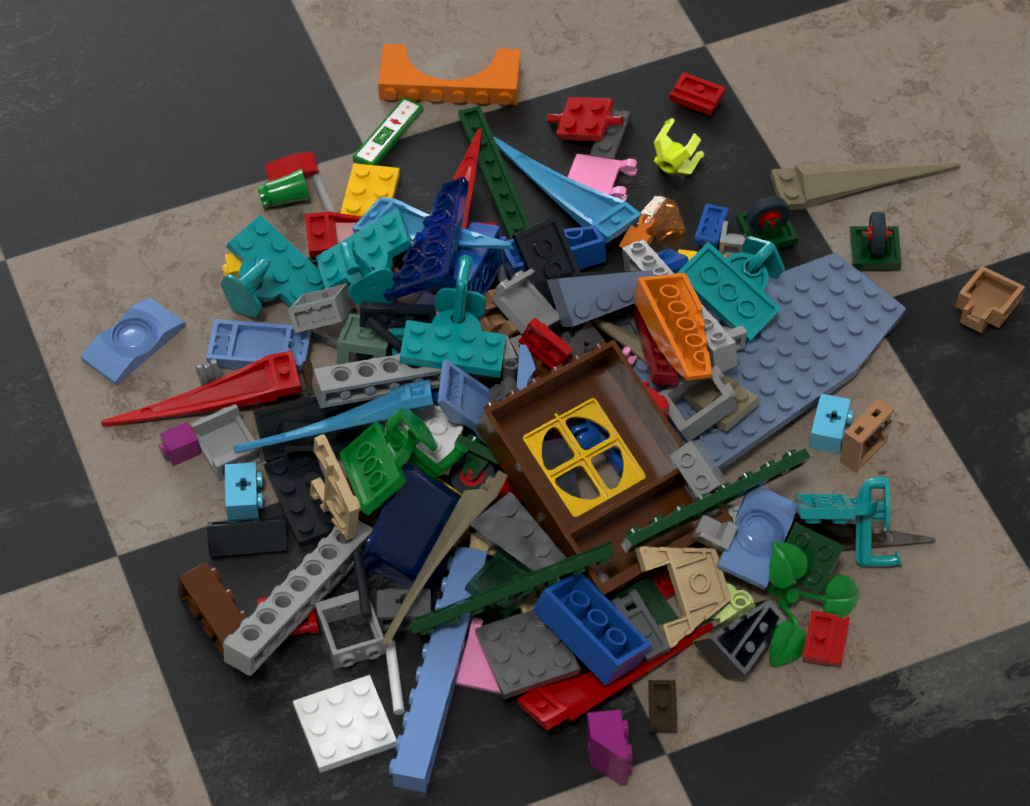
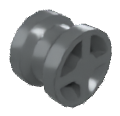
M216 359L210 360L205 365L201 363L196 364L201 386L222 377Z

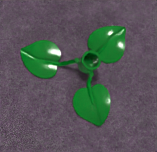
M772 542V556L769 565V577L771 580L769 595L771 598L779 601L777 605L785 611L792 622L782 621L774 631L769 654L770 666L772 667L792 663L798 660L804 652L806 632L798 628L799 622L786 604L795 603L799 596L825 601L823 606L824 613L835 614L843 618L854 609L859 597V589L853 579L841 574L833 576L827 582L825 596L798 590L796 579L805 575L808 565L807 557L800 548L785 542Z

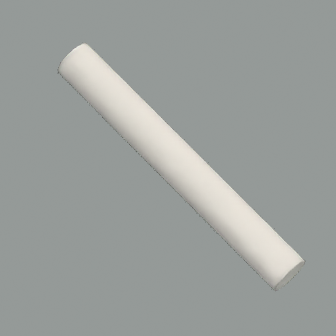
M391 640L388 646L385 645L393 711L394 714L401 715L405 711L395 641Z

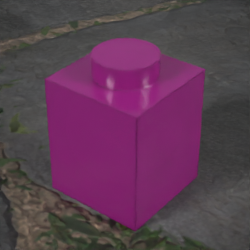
M188 422L160 433L162 444L158 445L164 459L168 458L172 466L201 455L198 439Z

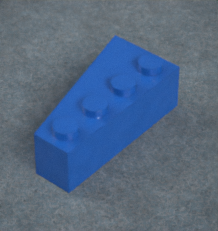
M596 225L564 230L579 269L606 262L605 240ZM506 236L500 237V240L510 242L514 247L513 250L501 249V261L511 280L517 272L521 270L526 272L514 240H506Z

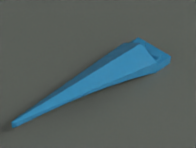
M494 137L498 149L582 227L596 225L605 243H609L628 230L631 225L634 226L639 222L642 214L626 201L574 181L538 163Z
M379 197L352 228L355 234L398 208L403 214L412 244L514 249L510 242L458 227L392 198Z
M430 379L404 384L363 405L323 421L282 434L233 446L234 453L317 437L322 434L328 435L368 427L376 420L381 424L387 423L388 419L399 409H426L429 405L433 404Z

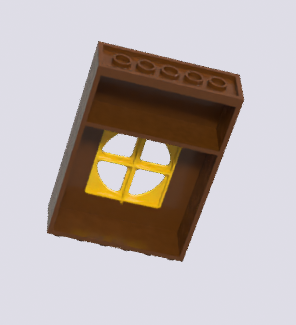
M614 339L608 343L604 341L598 343L586 355L583 353L576 355L570 360L571 363L564 367L561 364L549 371V375L542 379L540 376L535 377L527 383V387L521 390L518 388L513 389L506 394L505 399L499 402L497 400L489 402L484 406L476 427L504 473L508 475L507 478L537 524L566 558L611 541L616 554L611 556L612 560L600 566H597L595 562L586 566L587 570L582 572L609 601L647 580L649 576L667 568L665 564L642 571L636 551L634 550L626 554L622 547V543L627 537L626 533L638 526L643 529L649 526L648 523L655 517L662 515L665 518L672 514L671 511L682 504H685L687 507L693 504V500L697 498L670 457L672 453L684 446L683 442ZM570 418L590 420L603 427L609 433V438L588 450H583L567 427L566 420ZM551 428H556L573 452L574 457L553 470H548L545 468L542 459V443L547 431ZM612 447H617L622 455L623 473L618 486L614 489H609L592 465L591 459ZM576 467H582L598 490L599 497L596 499L574 497L560 489L556 485L555 479ZM712 490L708 495L715 493V491ZM725 506L706 514V516L720 523L728 521L732 523L734 520ZM700 518L642 547L702 548L705 546L704 544L692 539Z

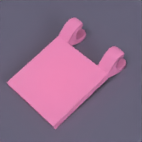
M577 154L568 178L626 201V188L623 186H613L619 171L629 176L636 175L638 171L636 168L637 161L635 159L620 161Z
M473 618L455 684L501 694L475 635V628L483 626V619Z

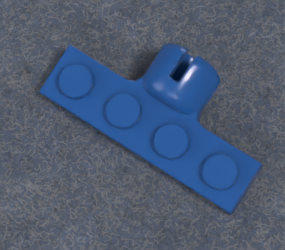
M580 418L583 424L569 429L583 450H588L609 438V433L603 427L583 418ZM612 447L603 453L618 474L621 475L623 473L622 455L619 448Z

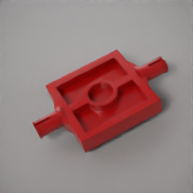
M568 97L564 111L561 114H548L547 121L549 124L559 123L556 133L559 140L602 141L605 131L610 125L623 126L624 117L611 116L614 106L612 98Z

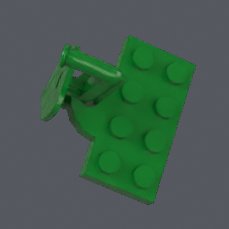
M399 409L388 419L385 428L376 420L339 454L355 496L360 503L361 511L369 515L374 510L380 508L385 500L393 493L398 492L407 482L401 467L408 459L413 461L429 476L439 477L454 465L464 453H467L468 448L462 443L456 442L453 450L438 462L418 445L422 442L432 451L438 449L430 429L411 410ZM404 421L409 429L407 430L404 426L399 425Z

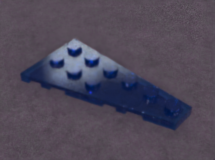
M465 176L442 185L432 204L434 210L430 216L424 218L422 232L416 233L402 259L404 265L401 271L395 272L392 278L394 281L391 289H386L383 294L388 302L453 280L469 186Z

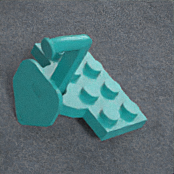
M398 208L316 256L325 289L350 283L351 285L348 288L349 296L358 306H360V302L393 303L399 286V279L391 270L393 265L392 258L413 246L403 214Z
M261 214L227 243L226 248L243 263L239 268L237 278L227 274L221 282V288L228 303L236 313L255 318L262 309L260 302L272 301L279 297L291 307L302 294L325 288L320 270Z
M749 236L742 244L743 252L734 253L728 258L707 242L677 273H686L699 300L731 329L743 325L747 331L746 343L748 344L782 309L763 291L768 285V278L778 279L784 272L785 267L776 246L770 241Z
M463 255L458 260L459 270L456 289L442 288L436 294L435 309L439 314L434 317L432 323L406 320L399 363L442 369V362L448 360L466 373L500 378L506 334L481 331V324L478 318L484 315L486 299L481 293L467 290L473 259L468 255Z
M874 477L864 481L856 498L848 497L847 494L794 493V502L797 503L796 509L800 518L805 519V523H821V519H832V523L845 524L848 523V519H854L856 515L855 558L860 566H902L898 552H895L893 555H871L872 520H881L883 530L885 532L890 531V490L888 477ZM872 489H883L882 501L872 500Z

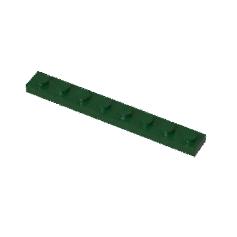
M476 106L459 110L458 118L469 144H471L477 130H482L477 164L509 239H513L512 235L530 227V222L481 107Z
M806 448L798 452L796 449L785 453L782 456L783 459L776 463L774 460L768 461L756 473L748 471L738 478L739 481L733 484L726 482L716 488L717 492L711 495L704 493L695 498L693 504L687 507L685 504L674 508L671 511L672 514L665 518L662 515L655 517L648 523L649 526L643 529L640 526L631 529L626 533L627 537L623 541L622 547L626 554L634 551L635 548L642 547L700 518L702 515H706L804 466L811 456Z
M611 541L411 619L410 626L414 634L418 632L421 635L428 634L436 630L435 625L445 622L446 625L460 621V616L468 612L471 615H476L485 611V606L495 602L496 605H501L510 601V596L519 592L522 596L537 590L535 586L546 583L547 586L561 581L560 576L571 572V575L574 576L586 571V566L595 562L597 566L608 563L612 560L611 556L616 555Z

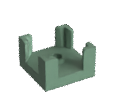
M349 313L337 341V365L350 362V352L374 355L373 358L389 356V348L392 350V346L370 328L360 327V315Z

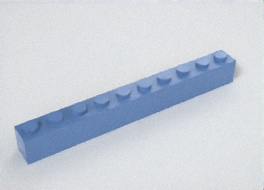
M461 546L456 547L454 556L450 555L447 570L450 572L448 577L443 578L441 586L443 596L442 599H437L435 610L481 592L488 569V551ZM470 612L461 615V620L453 624L446 625L443 622L435 625L436 630L428 634L431 639L429 643L424 644L422 659L425 660L423 666H418L416 672L417 688H412L409 697L411 709L410 712H405L402 727L405 730L403 735H399L397 738V758H392L389 767V775L393 776L394 787L426 793L456 685V678L468 640L471 622L475 616L471 615Z

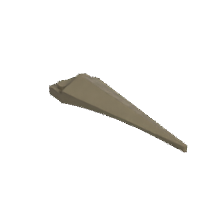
M961 163L795 165L794 168L772 169L770 178L776 196L782 197L787 202L789 210H803L877 186L957 170L960 168Z
M598 317L590 320L621 345L630 347V352L646 364L638 335ZM725 376L721 381L724 385L730 383L737 393L734 399L739 405L738 408L714 424L727 432L759 405V396L739 386L738 381ZM708 378L684 395L683 398L699 412L723 394L712 378Z
M498 471L493 478L488 476L479 489L464 490L381 643L386 646L389 645L407 611L435 568L469 527V524L478 518L497 497L508 475Z

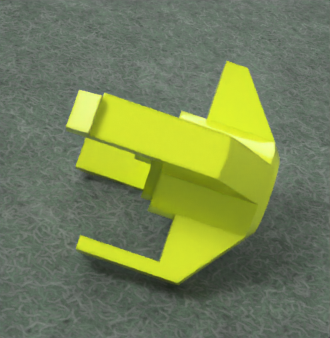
M672 118L665 121L666 124L654 141L657 157L653 161L667 173L688 176L704 156V152L700 151L696 153L691 161L688 159L694 153L701 139L696 134H693L686 147L680 143L673 142L666 135L675 121Z

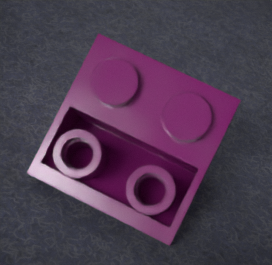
M621 710L588 713L587 743L590 765L619 785L626 786L627 775L632 774V749L627 739L629 736L627 720H622Z

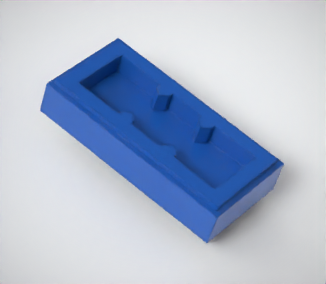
M705 204L694 238V244L704 246L709 242L718 249L723 221L727 220L729 208Z
M669 248L656 253L672 272L681 269L689 261L688 256Z

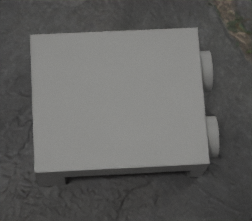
M532 268L526 272L522 270L517 272L510 281L508 279L503 280L496 287L497 293L492 297L493 302L521 334H523L527 325L534 317L547 325L550 330L561 324L557 309L554 310L530 282L529 279L535 273Z
M236 404L222 408L220 411L200 418L191 424V428L198 439L200 451L219 482L225 479V464L256 462V465L265 462L263 447L234 453L233 446L255 441L241 419L239 408Z
M689 441L670 455L697 497L704 493L708 494L712 490L717 492L716 488L728 482L702 442Z

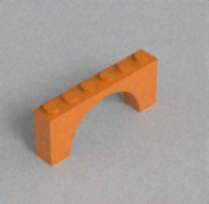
M383 44L378 80L379 100H401L405 97L412 101L517 105L520 49L497 48L493 61L481 72L463 79L445 80L428 76L416 69L407 56L406 45Z

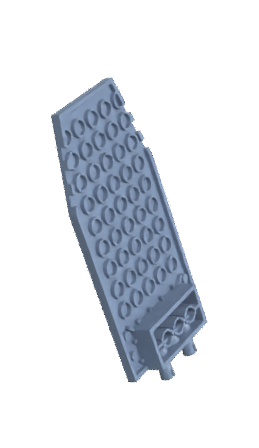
M836 252L786 270L778 279L768 278V285L763 292L782 309L748 344L745 342L744 349L736 351L737 366L722 372L723 375L738 381L739 386L759 396V405L727 432L712 425L691 440L702 442L720 470L818 403L821 394L829 395L855 377L862 364L868 361L875 348L881 345L884 337L894 329L905 315L906 308ZM708 311L714 319H717L722 327L728 326L714 312ZM639 358L631 365L642 382H649L650 390L654 388L659 393L669 386L651 383L647 365ZM683 397L674 402L686 420L698 413ZM668 414L669 423L671 424V426L673 427V429L675 430L683 444H687V439L679 431V429L677 428V426Z

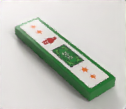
M403 97L353 155V162L377 166L423 112V105Z

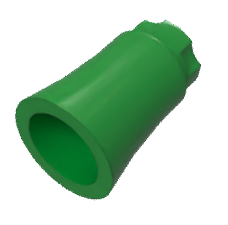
M301 169L276 180L265 182L266 185L257 186L263 209L310 200Z

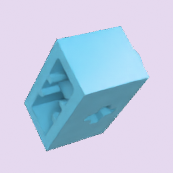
M827 394L820 395L809 448L836 454L840 453L846 424L851 425L854 410H850L851 399Z
M256 462L225 464V507L228 520L258 518L259 509H263V494L258 493V488L263 487L262 472H257Z

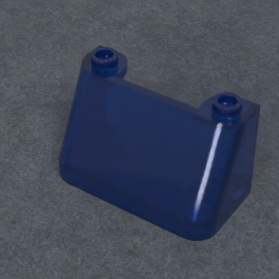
M406 462L402 467V471L407 482L398 492L393 493L386 500L365 545L363 559L365 568L412 587L462 495L418 467ZM433 571V573L431 574V576L429 577V579L426 581V584H429V583H430V581H431V579H432V577H433L434 571Z

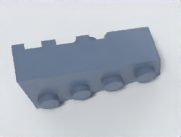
M653 270L581 276L550 279L547 282L562 327H571L634 304L638 278L654 276Z

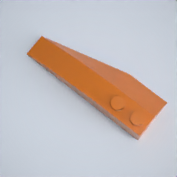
M686 273L638 278L634 302L651 336L667 361L687 381L711 378L712 370L709 352L707 351V336L704 332L705 323L702 318V304Z

